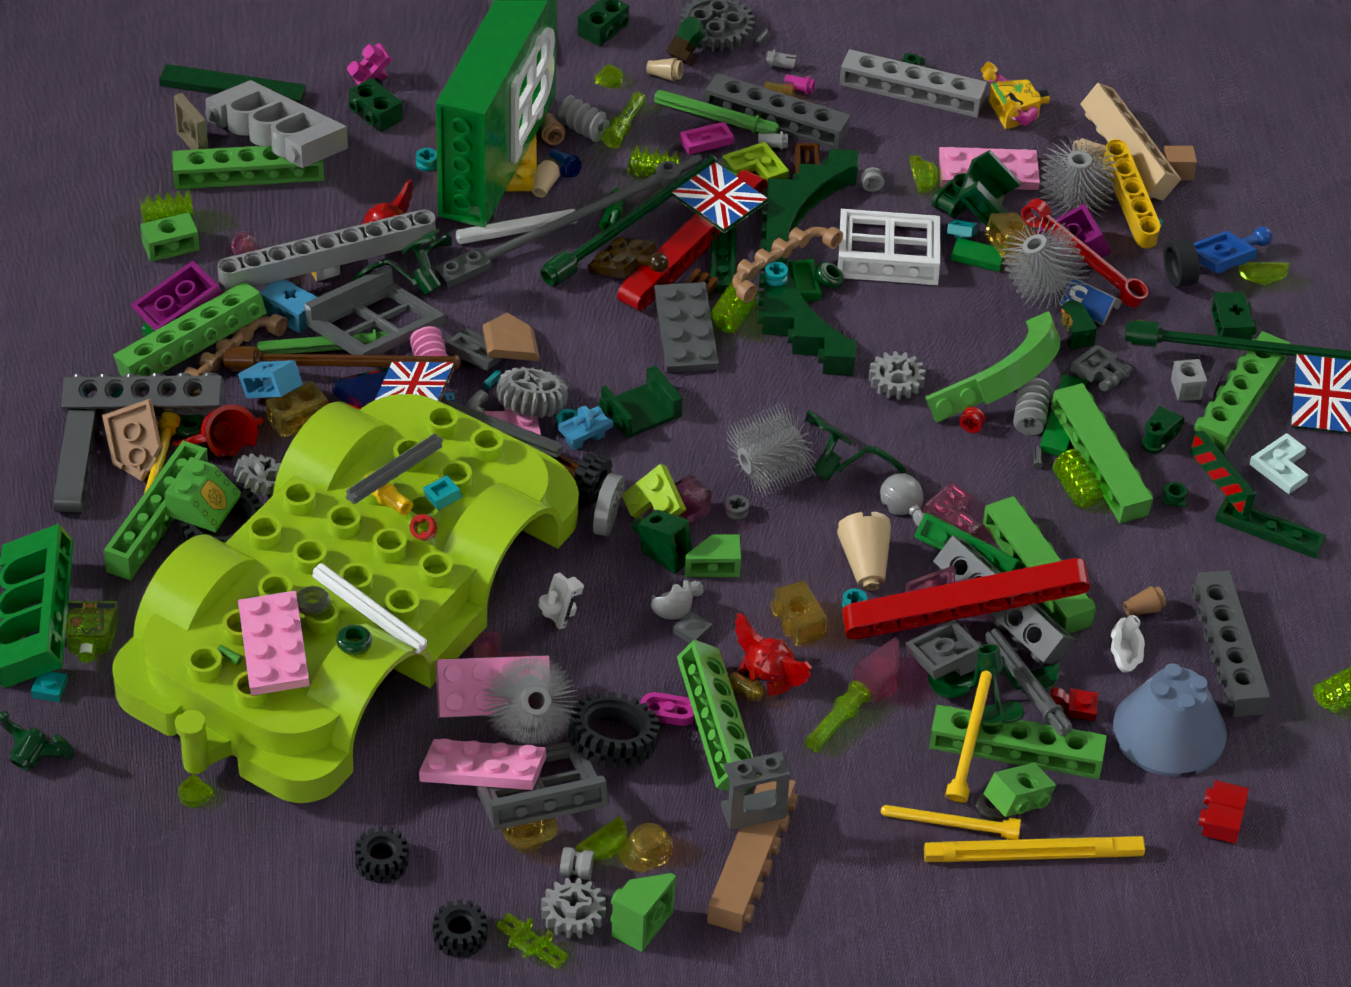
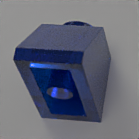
M386 371L334 381L333 395L344 402L363 408L376 399L385 379Z

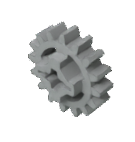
M894 351L892 356L885 352L883 359L877 356L875 357V363L871 362L868 380L871 381L872 388L878 387V394L885 392L887 393V398L896 395L897 400H900L901 395L911 398V392L914 394L919 393V388L924 387L926 370H923L922 362L916 363L917 357L907 358L906 352L902 356H899L897 351Z
M250 454L249 457L242 455L241 459H238L233 475L238 477V483H244V488H251L254 494L260 495L262 493L264 497H267L268 494L273 496L275 481L281 463L276 464L273 458H264L263 455L259 457Z
M565 878L564 885L555 882L554 890L546 889L545 898L541 900V917L546 919L547 928L555 926L556 935L564 931L566 932V938H570L572 933H576L578 938H582L583 931L591 935L593 934L594 926L599 928L602 926V919L606 917V899L601 897L600 888L592 890L591 881L583 885L581 884V878H577L575 883H571L569 878Z

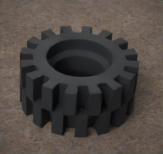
M589 451L587 455L583 456V461L580 460L578 469L576 468L574 472L576 474L573 478L578 487V498L594 504L598 500L599 492L609 473H612L613 463L612 460Z
M383 826L378 827V832L371 828L368 829V835L363 832L360 835L361 840L357 839L355 847L356 868L359 869L361 876L366 874V880L371 881L374 877L375 883H380L381 879H385V882L389 883L392 876L397 880L400 878V873L404 874L406 872V867L409 864L407 839L402 837L401 832L397 831L394 834L391 827H388L387 831H383ZM379 850L393 853L390 858L383 860L370 856Z
M457 900V905H453L452 901L447 902V909L443 905L439 907V913H435L433 920V939L436 947L439 950L443 948V954L447 956L450 951L453 952L454 958H458V953H463V958L469 957V951L473 955L478 953V947L482 949L484 941H487V919L485 912H481V907L478 904L473 908L472 901H467V904L463 905V900ZM455 924H466L472 928L464 934H456L449 931V927Z

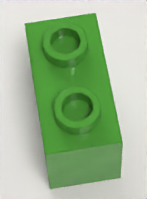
M189 212L140 224L142 243L150 262L199 251L198 231Z
M1033 762L994 772L984 795L1007 817L1037 808L1042 809L1047 806L1051 801V795L1056 784Z

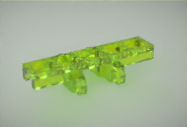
M507 912L505 918L497 922V928L510 936L509 948L512 949L516 946L523 951L525 959L534 953L555 969L567 960V953L550 942L553 937L552 932L548 931L547 937L545 935L539 937L529 930L534 922L532 918L529 917L527 923L521 922ZM506 923H513L515 927L512 929ZM534 938L535 940L528 945L526 941ZM544 947L549 949L547 953L542 950ZM551 955H559L561 959L558 961Z

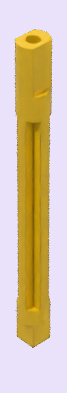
M1143 836L947 841L925 843L923 849L925 862L1143 857L1145 854Z

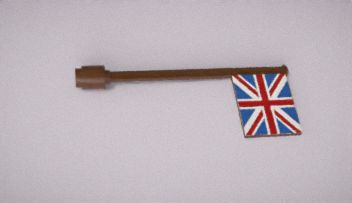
M232 346L231 349H226L224 352L225 369L232 372H242L259 362L295 360L297 366L389 367L375 400L390 395L414 394L429 397L440 402L453 370H457L461 364L460 357L456 354L454 356L264 354L260 352L257 346Z

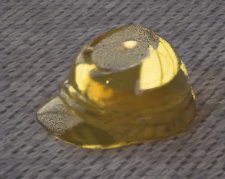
M555 818L504 828L502 829V834L515 851L527 854L539 850L544 842L552 840L557 835L559 825Z
M644 823L634 829L620 847L618 852L619 859L628 869L635 872H644L665 864L672 855V838L660 825Z

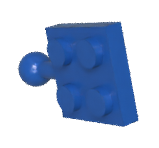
M1261 226L1255 229L1253 235L1243 239L1238 238L1229 231H1224L1193 244L1198 253L1199 263L1216 274L1257 258V249L1252 245L1267 246L1271 243L1273 234L1269 228Z

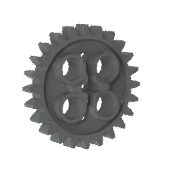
M692 0V4L686 3V8H682L681 14H679V27L684 19L688 17H696L705 26L706 35L703 40L698 42V45H702V50L711 47L712 52H714L715 48H719L723 52L724 47H728L730 50H733V45L741 47L742 42L748 43V38H752L755 30V16L752 15L751 9H747V4L740 5V0L734 2L731 0Z

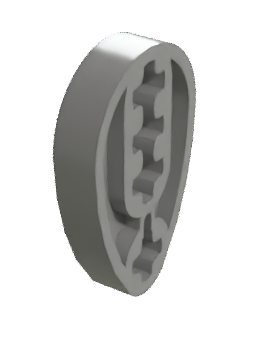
M609 473L599 492L595 508L594 534L607 537L610 535L619 509L621 494L625 484V475Z

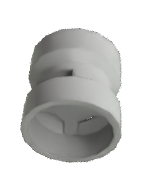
M564 847L560 864V876L570 877L575 875L582 880L589 881L593 868L594 851L584 850L583 852H576L574 848Z

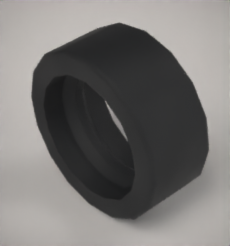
M1189 238L1167 241L1164 246L1163 261L1165 272L1171 285L1182 287L1196 284L1199 279L1200 264L1193 242Z

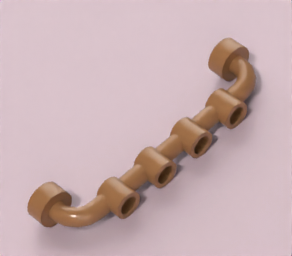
M796 227L790 232L789 241L786 242L781 238H777L772 244L771 252L763 248L758 250L754 257L755 262L751 263L743 259L738 264L737 273L732 280V284L737 290V298L745 303H749L754 299L758 287L749 280L755 278L758 271L765 268L767 264L775 262L781 257H789L793 249L798 246L801 248L805 247L813 237H822L824 245L835 249L842 242L843 232L835 227H830L829 229L811 227L805 231Z
M273 314L271 317L261 316L233 332V337L230 340L224 337L217 341V352L214 355L208 352L203 353L199 361L201 367L198 370L188 367L184 373L193 376H203L204 373L218 371L224 360L226 349H231L232 346H239L243 341L249 342L254 335V331L260 327H267V331L273 335H283L288 325L287 318L279 314ZM195 390L191 396H198L202 391Z

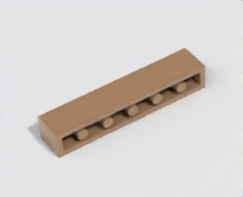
M789 781L786 818L739 829L708 905L707 923L742 933L746 922L751 923L755 911L753 902L755 899L760 900L763 892L764 883L762 879L770 875L773 860L770 859L772 854H778L782 838L779 836L781 832H787L790 822L789 811H795L798 803L799 794L795 793L796 781ZM777 782L757 785L754 793L776 789Z

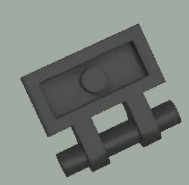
M1095 345L1073 361L1070 371L1078 374L1083 380L1090 382L1096 379L1100 380L1099 388L1102 391H1107L1117 387L1119 382L1125 381L1129 377L1132 367L1129 364L1122 365L1117 362L1119 356L1099 345Z

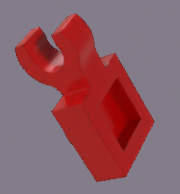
M1054 687L1051 689L1050 697L1057 705H1061L1064 710H1067V717L1095 721L1098 704L1097 692L1070 688L1069 694H1067L1061 688Z

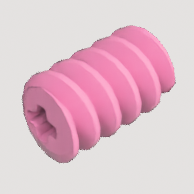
M428 326L418 329L410 335L409 340L414 356H448L440 329Z

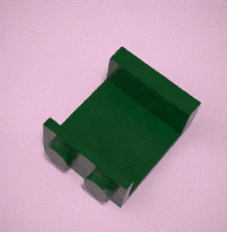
M988 150L972 159L958 198L991 230L1009 220L1010 213L1002 206L1006 193L1020 187L1021 182L991 150Z
M655 365L647 368L646 384L614 396L606 385L602 386L599 404L602 411L611 417L615 427L621 430L627 438H630L681 417L683 398Z

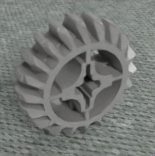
M521 367V369L512 368V370H507L504 374H501L496 392L499 403L504 405V408L511 409L513 413L543 418L544 416L552 417L553 414L557 415L564 409L568 396V387L565 385V381L561 380L558 375H552V372H545L542 369L537 370L533 367L531 369Z

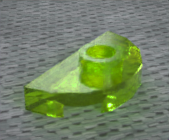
M909 155V164L918 194L930 191L937 184L938 168L932 161L930 164L928 161L922 160V156Z
M1247 262L1239 265V272L1242 277L1261 285L1281 280L1290 271V263Z
M620 815L589 836L576 846V852H583L584 850L594 851V860L606 859L618 854L625 846L628 838L626 823Z

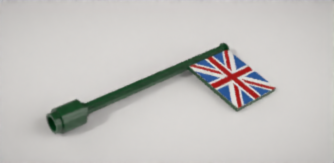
M708 155L707 159L573 253L562 251L544 263L543 268L540 269V275L547 285H559L578 271L577 265L579 261L672 196L723 233L768 202L767 198L720 166L715 156Z
M1136 319L1133 322L1127 321L1125 342H1131V345L1156 348L1157 343L1164 341L1296 356L1291 428L1351 434V351L1170 331L1159 327V322Z

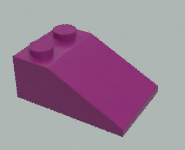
M1085 203L1055 219L1067 230L1070 228L1069 232L1101 258L1112 253ZM1043 227L1040 228V231L1038 229L1039 234H1042Z
M191 261L131 304V307L156 331L222 294L219 285L194 261Z

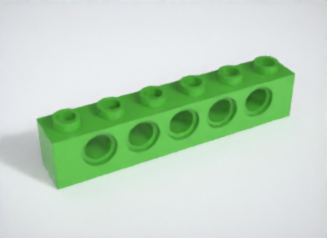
M272 146L172 151L175 189L324 181L323 159L302 168L287 161L286 157L273 153Z
M244 281L113 354L120 375L122 377L126 374L151 376L154 373H162L267 314L261 293Z
M1263 331L1256 339L1258 341L1290 344L1288 341ZM1247 351L1246 355L1242 354L1238 360L1237 369L1230 371L1226 385L1219 387L1215 397L1216 400L1209 402L1205 410V416L1198 418L1194 431H1204L1224 455L1286 362L1287 355Z
M186 441L181 442L105 547L104 558L107 573L130 581L133 579L175 519L167 516L166 490L190 457L208 462L207 448Z
M693 640L677 656V660L716 788L729 792L730 780L724 764L754 757L720 649ZM753 786L746 788L744 794Z
M937 705L929 749L961 754L972 711ZM1019 720L1010 724L1002 723L995 726L980 724L972 757L1016 765H1026L1035 762L1044 770L1099 779L1107 735L1072 729L1070 734L1060 736L1051 725Z

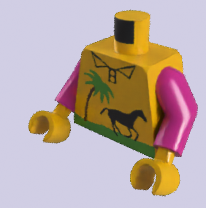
M986 62L981 68V72L983 73L984 80L991 82L988 101L1004 128L1010 129L1019 125L1028 126L1032 121L1036 120L1039 117L1040 106L1048 104L1050 101L1048 91L1046 89L1035 91L1031 82L1026 79H1005L999 73H996L998 69L993 63Z

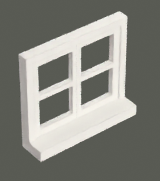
M841 209L840 231L843 232V239L839 245L838 268L842 271L844 278L938 285L940 269V216ZM853 223L885 225V236L852 233ZM894 226L927 228V239L894 236ZM852 240L885 243V253L852 251ZM894 243L927 246V256L894 254Z

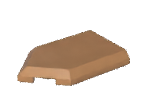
M504 313L483 324L482 329L488 357L539 361L534 329L509 313Z
M147 399L102 415L112 464L143 482L162 450L152 399Z

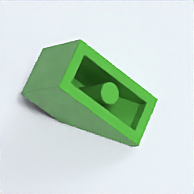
M711 535L686 554L685 577H740L741 552L739 535Z

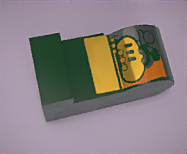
M1066 301L1062 306L1060 324L1068 330L1067 344L1070 350L1093 346L1095 344L1097 328L1086 308L1079 301Z

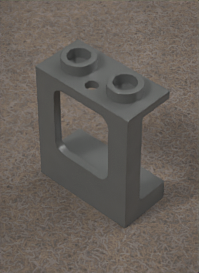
M781 752L724 764L730 780L729 799L721 801V809L729 830L786 818L790 773ZM777 782L776 789L744 796V790L750 786Z

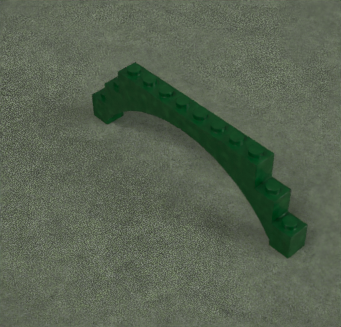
M829 149L828 159H823V165L799 164L798 173H793V180L769 178L768 188H763V196L767 198L768 202L767 205L762 206V220H766V222H762L761 237H766V239H761L760 249L763 248L771 252L772 244L777 238H781L786 242L789 241L790 232L798 227L799 223L817 204L848 185H856L858 150ZM781 257L775 261L782 262L788 267L787 258ZM789 267L787 282L782 286L767 284L765 281V268L761 269L760 271H764V273L759 275V288L764 289V291H759L758 306H763V309L758 308L757 324H762V334L788 336L787 343L792 344V354L818 356V363L823 364L822 374L854 376L856 339H848L818 317L798 292L791 277Z

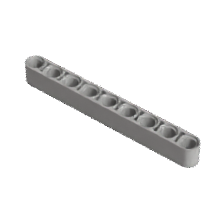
M418 210L224 258L218 263L219 287L226 292L244 281L255 287L403 250L412 241L429 231L435 230V214L429 210ZM432 241L424 242L421 245L430 243Z

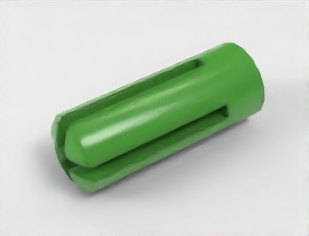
M220 645L217 648L224 658L236 665L241 663L243 659L241 655L224 645Z

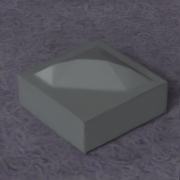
M689 611L673 626V634L688 643H691L693 640L701 641L712 631V624L692 611Z

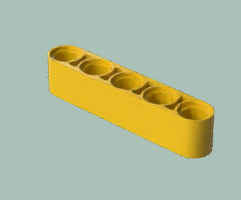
M1112 139L1106 145L1104 158H1106L1105 156L1112 157L1103 161H1115L1116 163L1108 165L1109 167L1105 169L1110 167L1116 169L1109 172L1108 177L1114 183L1112 184L1135 242L1141 248L1150 249L1157 244L1161 227L1159 219L1127 144L1120 139Z

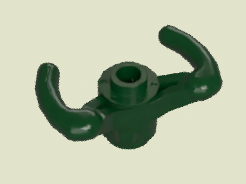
M0 712V725L9 734L13 735L15 741L9 753L11 755L9 761L15 766L29 771L31 767L33 768L40 757L61 756L67 760L75 757V750L72 745L59 734L52 737L53 744H48V741L45 740L46 734L34 727H31L30 730L23 729L9 719L8 712Z

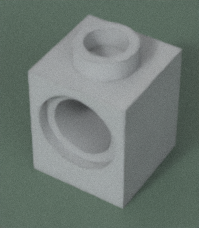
M1200 359L1174 361L1171 382L1178 401L1204 399L1207 379Z

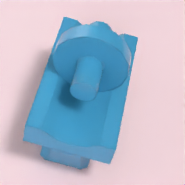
M586 406L578 408L577 416L558 424V430L565 436L566 443L572 450L583 447L584 441L589 438L598 440L605 437V431L613 427V421L604 415L599 406L590 410Z

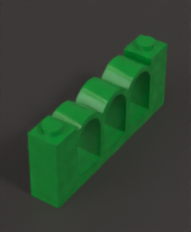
M60 524L2 545L0 585L5 591L0 596V618L2 619L0 622V685L3 688L63 667L74 539ZM45 571V573L28 579L29 577L37 573ZM42 600V603L24 609L28 605ZM39 630V633L21 639L23 636Z

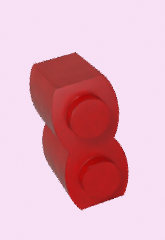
M1215 780L1213 788L1207 787L1203 804L1208 805V809L1201 810L1198 826H1203L1202 836L1237 843L1249 788Z

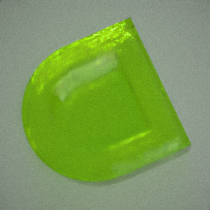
M607 64L595 75V83L606 88H617L623 83V72L621 69Z
M195 774L184 780L178 787L179 801L186 807H199L214 796L213 789Z

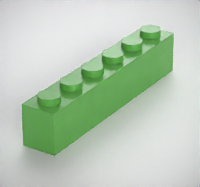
M1083 383L1055 390L1051 409L1068 434L1072 445L1119 524L1148 516L1151 504L1153 503L1152 492L1145 487L1139 471L1134 469L1127 451L1122 449L1115 431L1110 429L1104 413L1097 408L1093 395L1087 391Z
M1014 496L985 506L983 525L1002 551L1021 560L1018 569L1063 561L1055 553L1053 545L1043 537L1039 526L1029 518L1025 507L1020 505ZM1085 593L1040 603L1047 614L1069 634L1093 625L1096 605Z

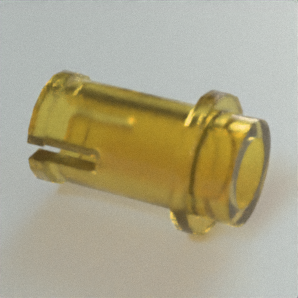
M766 81L764 84V88L794 97L795 87L790 85L789 82L779 84Z
M733 672L730 675L729 680L732 689L746 696L748 701L758 702L762 698L765 687L762 686L760 681H752L738 672Z

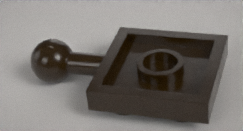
M618 237L604 251L598 253L595 259L587 266L590 274L627 278L641 265L649 266L652 271L657 273L663 272L667 269L669 261L664 253L656 252L655 242Z

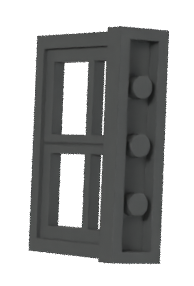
M387 266L304 303L306 325L352 355H380L409 341L410 335L418 329L428 326L437 328L445 324V314L393 283V270ZM385 297H390L401 304L380 315L366 308V306ZM407 310H411L422 317L402 328H398L387 321V319ZM353 312L367 320L346 331H342L331 324ZM373 326H377L388 333V335L366 345L352 337Z
M569 742L547 746L544 763L570 757L576 769L575 771L543 778L539 775L533 791L501 798L497 796L523 791L524 789L475 786L495 831L608 806L606 780L603 775L597 776L590 760L582 757L583 752L577 754L574 751L575 745L571 746ZM578 778L581 779L579 781H574L570 783L545 788L546 785L569 781Z

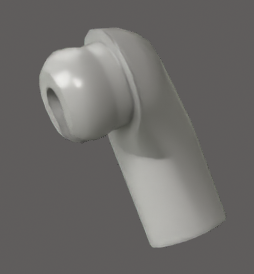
M479 390L467 401L465 406L485 413V409L481 406L489 399L488 394L483 390Z

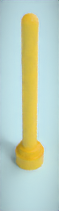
M164 412L160 416L158 427L161 432L162 450L151 468L145 492L162 470L171 436L176 433V427H179L181 418L175 413Z
M983 671L980 675L956 777L947 785L945 797L954 802L966 803L968 801L970 789L966 781L992 679V674L989 671Z
M884 805L881 808V814L885 817L1001 834V837L1006 838V840L1019 839L1021 819L1009 818V820H1003V822L891 805Z

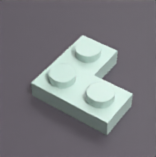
M1287 433L1251 457L1250 465L1288 494L1305 484L1308 479V474L1293 464L1305 455L1306 447Z

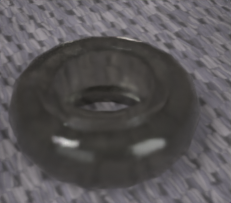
M319 586L305 587L296 594L299 612L305 616H319L325 613L330 606L329 593ZM310 599H317V600H319V601L316 602V603H308V602H306V601H308V600H310Z
M984 792L977 798L976 810L981 818L996 822L1007 818L998 809H992L987 806V804L992 802L984 795Z

